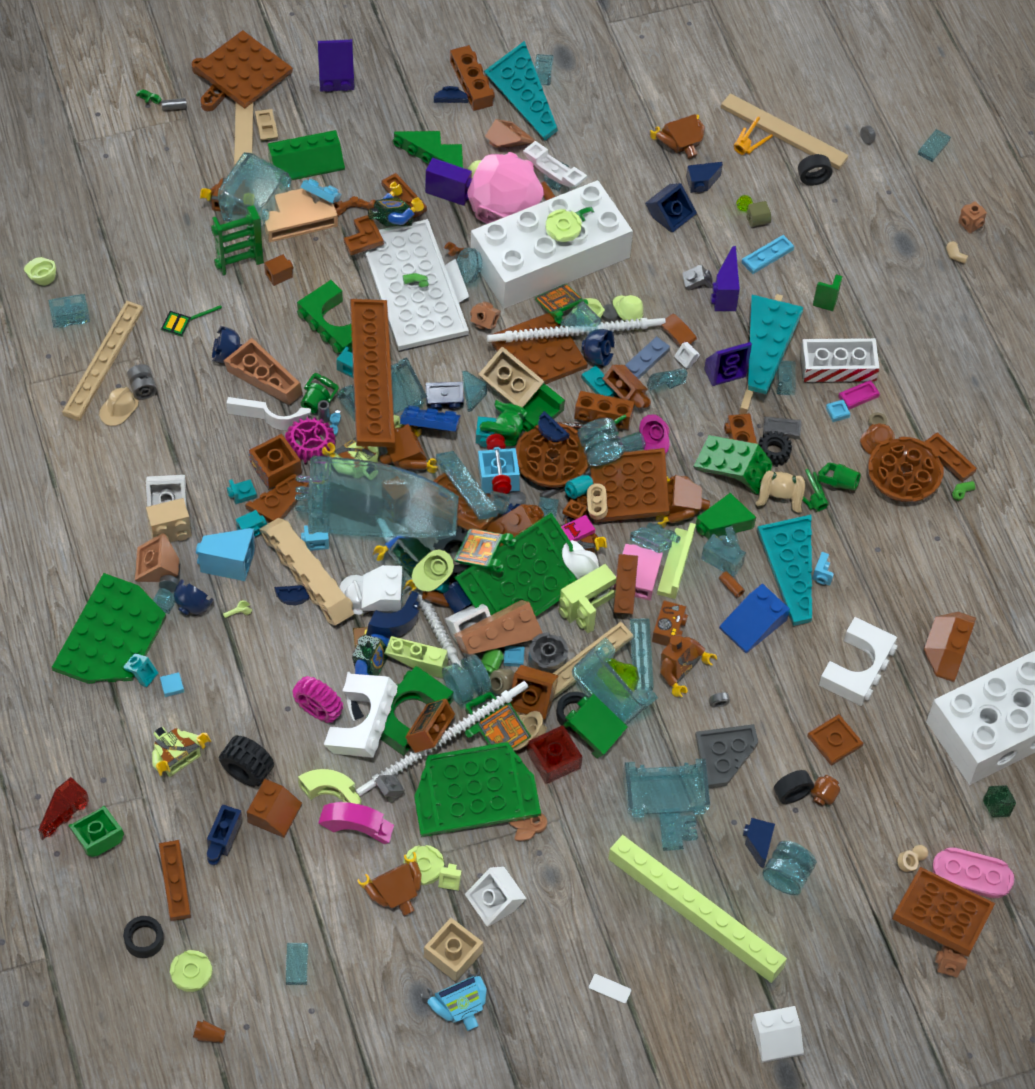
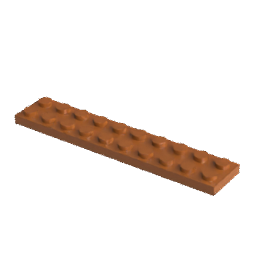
M350 299L356 446L394 447L395 434L387 300Z

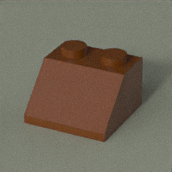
M520 665L514 673L512 688L523 681L527 683L529 688L512 698L510 703L514 710L524 714L538 711L543 719H546L555 695L559 675Z
M264 779L247 810V821L249 824L285 838L302 806V802L284 786Z

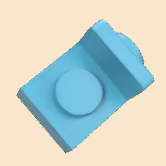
M308 525L304 526L301 539L310 551L329 549L328 532L309 534Z
M821 552L812 580L817 581L819 584L830 586L834 573L828 571L830 562L827 559L829 554Z

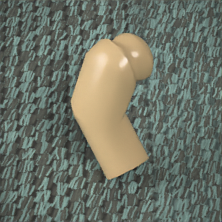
M949 242L946 248L949 257L965 264L968 255L959 252L956 242Z

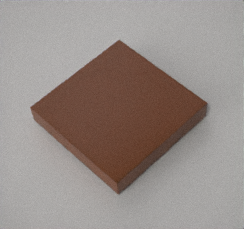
M840 714L812 730L807 735L831 766L863 747L864 744Z

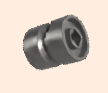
M139 364L128 370V380L133 396L136 399L144 400L156 394L157 388L148 365Z

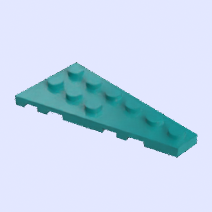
M523 41L487 68L484 73L545 141L555 134L558 128L526 43Z
M752 294L750 342L752 343L749 359L748 390L762 394L767 393L802 316V306Z
M812 514L757 527L758 535L784 604L790 608L789 617L793 626L812 621Z

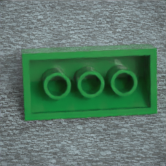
M336 130L268 143V157L276 183L345 170L341 144Z

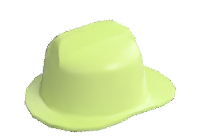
M433 550L413 569V583L422 591H433L452 574L454 568L453 559L443 550Z

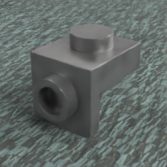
M702 265L682 273L685 287L688 291L704 283L708 288L712 287V274Z
M379 775L375 779L376 784L390 803H394L405 791L395 775Z

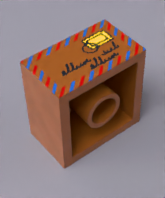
M282 434L249 450L250 463L268 489L275 487L293 474L299 475L302 473L300 458Z

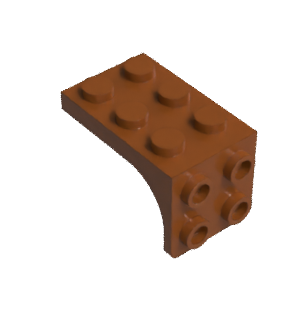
M522 504L492 522L484 531L498 534L510 533L515 537L543 518L544 513L537 505Z

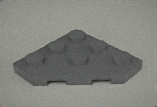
M754 724L697 731L695 733L706 787L727 786L758 745Z

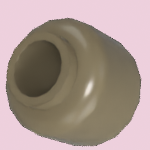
M509 668L493 671L488 681L492 692L501 695L505 690H511L515 672Z

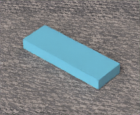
M782 235L744 257L741 263L754 274L793 251L795 246Z

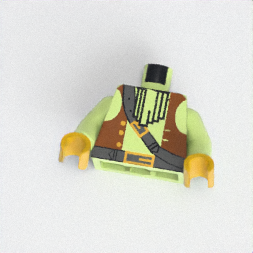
M354 438L337 450H335L333 443L327 444L330 451L326 447L322 448V453L325 456H330V461L340 473L352 475L355 478H359L365 473L370 478H373L378 473L376 466L378 465L377 458L380 455L379 447L356 446V438Z
M160 727L154 732V736L158 740L154 742L152 765L158 771L159 776H162V772L166 771L167 775L171 777L201 756L199 746L204 749L206 747L205 743L212 741L207 733L196 735L180 731L178 728H174L167 733L163 727Z

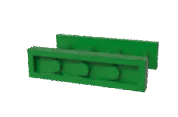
M254 205L247 207L248 215H245L244 218L220 225L216 216L212 217L213 225H211V231L215 239L216 250L214 263L216 269H220L223 276L226 275L225 266L251 258L255 260L256 265L264 263L261 222ZM248 224L246 229L222 235L224 231ZM249 236L245 241L223 246V243ZM250 247L247 252L227 258L224 257V254Z

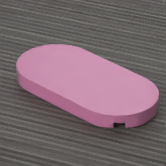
M947 848L939 852L932 864L934 874L977 895L989 898H1000L1007 895L1014 884V874L1004 861L958 848Z

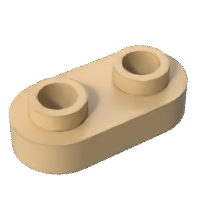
M593 484L587 490L588 512L591 518L599 520L604 518L608 512L606 488L602 484Z

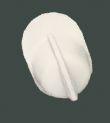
M571 541L573 551L569 552V546L565 543L562 549V557L566 566L577 579L599 568L598 558L595 553L585 550L576 541Z
M351 575L346 577L341 582L340 589L352 601L354 614L364 615L369 611L361 610L363 576Z

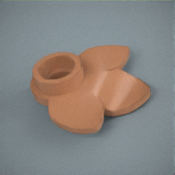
M541 814L538 817L508 823L517 829L514 839L516 841H525L531 839L535 833L543 832L547 827L548 821L546 816Z

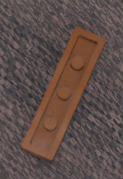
M179 840L159 843L170 921L191 918Z

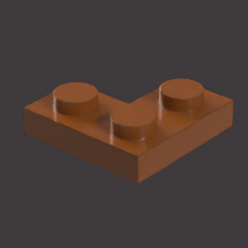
M370 214L354 219V225L358 234L344 238V244L350 256L384 245V240Z

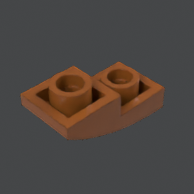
M674 313L665 319L666 323L660 326L678 346H681L684 342L691 344L697 340L696 335Z
M582 495L576 499H570L562 514L574 519L587 515V497Z

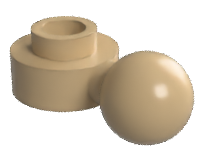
M916 845L912 851L908 850L900 853L897 859L900 869L904 872L916 870L919 861L927 858L928 850L924 845Z

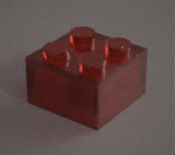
M564 725L528 741L527 753L546 784L578 770L582 766V755Z

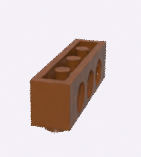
M470 45L450 50V63L464 93L467 94L472 110L476 111L493 106L495 93L489 87V81L487 76L483 74L482 65L477 62L475 51H472Z

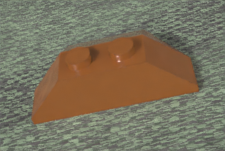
M953 612L935 617L924 647V652L933 668L935 676L955 682L976 617L961 612Z

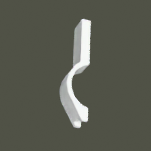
M228 397L227 400L228 414L265 419L270 426L279 430H288L294 421L299 423L300 418L306 420L307 416L311 414V409L301 407L293 415L277 416L270 412L266 402Z

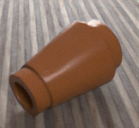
M204 1020L203 1022L197 1021L193 1038H197V1041L222 1043L226 1030H222Z

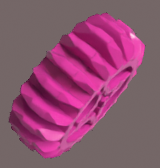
M308 416L306 420L300 418L299 423L294 421L285 434V439L305 464L307 461H311L313 464L315 460L321 462L322 458L327 459L328 456L322 453V448L326 447L330 451L327 444L333 443L335 445L336 440L334 430L330 428L328 422L324 423L323 419L317 421L316 417L311 420ZM296 440L300 441L302 445H298Z
M303 677L292 690L293 697L299 703V707H302L305 712L321 722H333L344 709L343 702L337 696V692H334L326 683L324 684L315 677Z

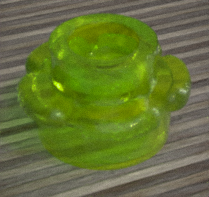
M747 195L740 196L736 201L737 208L740 211L746 212L748 205L753 203L752 198Z

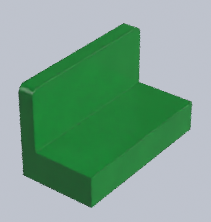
M836 274L832 285L818 282L813 306L834 311L843 276Z

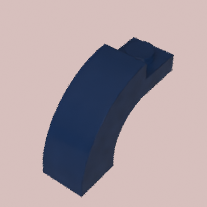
M412 591L404 607L397 612L383 613L375 610L368 624L366 636L370 637L371 634H379L390 639L391 636L399 637L412 629L417 622L419 613V593Z

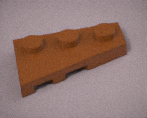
M293 474L278 483L271 491L259 495V498L255 501L246 503L245 507L251 512L257 510L260 516L263 515L268 522H272L277 518L283 519L309 489L310 483Z

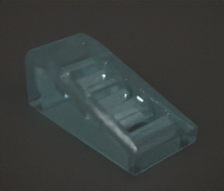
M536 55L535 70L541 85L551 84L554 55Z

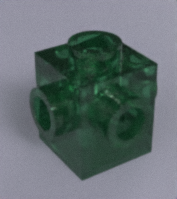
M1007 785L989 786L983 797V803L992 818L1010 817L1016 805L1014 796Z

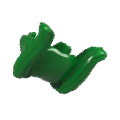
M496 400L495 408L501 414L496 422H482L479 426L481 432L488 431L501 434L505 438L504 443L506 446H514L521 437L523 421L527 411L521 406L502 403Z

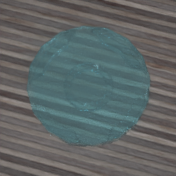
M464 248L458 255L456 262L464 283L471 284L478 279V272L482 270V257L475 248Z

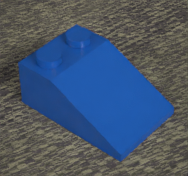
M762 583L739 604L719 626V629L745 653H748L787 621L790 608Z

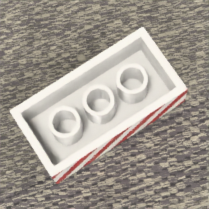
M876 338L802 340L800 356L803 382L877 380L879 361Z

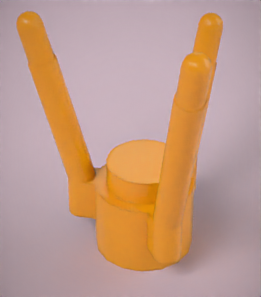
M759 116L747 132L744 127L734 144V150L741 155L745 153L750 154L755 148L773 137L770 134L751 146V140L748 136L760 120Z

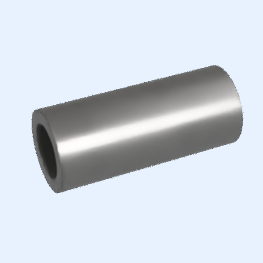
M186 98L161 100L162 111L187 109Z
M322 400L318 403L319 420L323 419L324 423H329V403Z

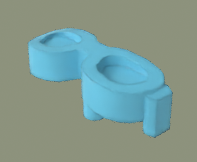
M338 410L330 416V428H333L335 436L338 434L337 426L341 418L340 411Z

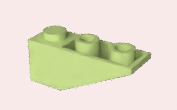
M390 637L385 651L386 655L412 668L418 666L429 675L443 678L448 664L447 650L397 637Z

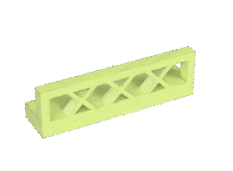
M690 523L688 531L679 528L675 529L657 595L676 599L696 524Z

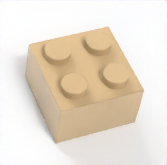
M184 498L146 507L148 526L152 539L162 533L167 536L169 542L183 541L192 537Z
M452 918L424 946V958L455 982L483 953V942Z

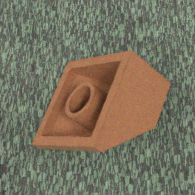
M495 119L485 135L490 140L489 143L496 148L530 145L536 141L513 122Z
M162 533L137 547L135 581L160 582L162 576H178L179 557L165 534Z

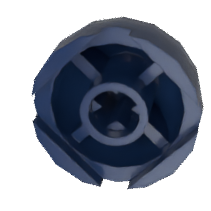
M220 326L217 331L220 336L217 339L215 338L213 344L212 362L225 364L224 360L243 344H240V337L235 330Z
M595 329L591 331L582 342V350L586 358L596 365L607 366L611 362L614 354L610 353L611 347H615L613 332L608 329Z
M181 579L174 591V600L180 606L178 610L187 616L189 613L199 615L207 611L214 599H206L208 596L206 593L190 583L186 586L183 585L184 580Z

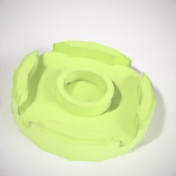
M559 209L548 215L545 229L552 239L568 242L578 237L581 232L582 222L575 212Z
M419 845L409 850L406 854L407 859H413V852L416 853L417 863L422 874L421 885H428L437 881L441 867H444L443 856L438 849L429 845L421 847Z
M188 950L181 955H177L170 966L172 982L177 988L186 992L201 990L209 983L212 977L211 962L205 954L195 950Z

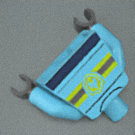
M478 967L476 968V974H471L470 970H468L467 979L435 993V996L430 988H427L429 996L425 997L420 993L422 1002L428 1004L436 1014L445 1020L452 1021L453 1023L463 1020L467 1031L479 1026L474 1014L483 1010L482 1006L485 1004L487 988L480 977V969Z

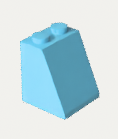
M249 528L203 536L201 543H198L196 547V554H198L197 564L200 565V572L246 581L255 552L254 529Z

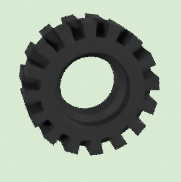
M769 431L768 435L764 433L763 437H760L758 444L772 464H774V467H778V463L782 466L790 458L792 442L788 440L789 437L787 435L783 437L784 433L782 432L779 435L777 434L778 431H774V434ZM775 445L780 447L781 451L771 452L767 447Z

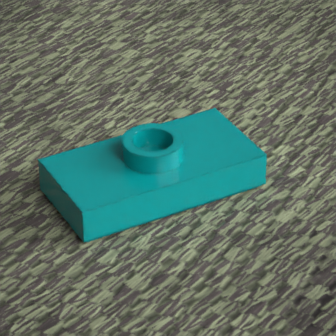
M597 366L581 374V378L596 394L609 397L617 395L602 379L605 375Z

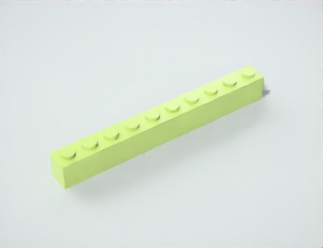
M624 835L610 848L608 860L772 983L784 969L786 957Z

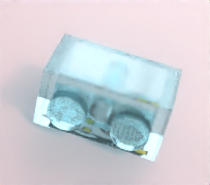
M85 294L48 300L53 328L90 322Z
M713 534L703 547L701 559L723 572L727 571L734 578L744 564L746 552Z

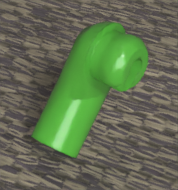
M418 273L403 275L404 284L419 282L420 288L429 285V279L425 275Z
M974 481L957 484L952 492L953 498L960 501L964 498L966 492L975 490Z

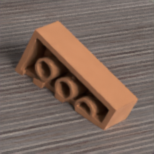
M253 338L249 339L224 360L227 372L288 405L303 394L300 382Z
M520 600L454 634L461 652L470 655L533 640L534 637L542 633V630L530 603Z

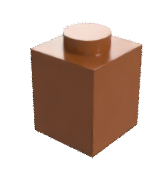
M284 254L264 262L265 275L273 286L293 278V264L290 260L286 259Z

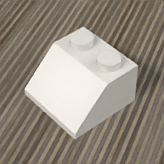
M185 475L149 476L146 478L147 507L184 498L187 508Z
M383 565L363 575L362 611L397 612L401 610L402 566Z
M481 604L477 608L472 605L445 618L452 638L458 645L454 634L491 615L486 605ZM463 653V655H464L466 658L469 657V656H471V655H473V654L468 655V654Z
M505 867L489 868L465 893V896L486 926H491L513 913L527 899Z
M795 1006L754 1014L751 1024L762 1063L804 1054L801 1025Z

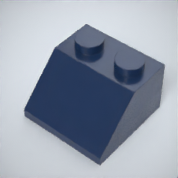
M681 183L667 185L645 202L652 218L670 232H674L697 214Z

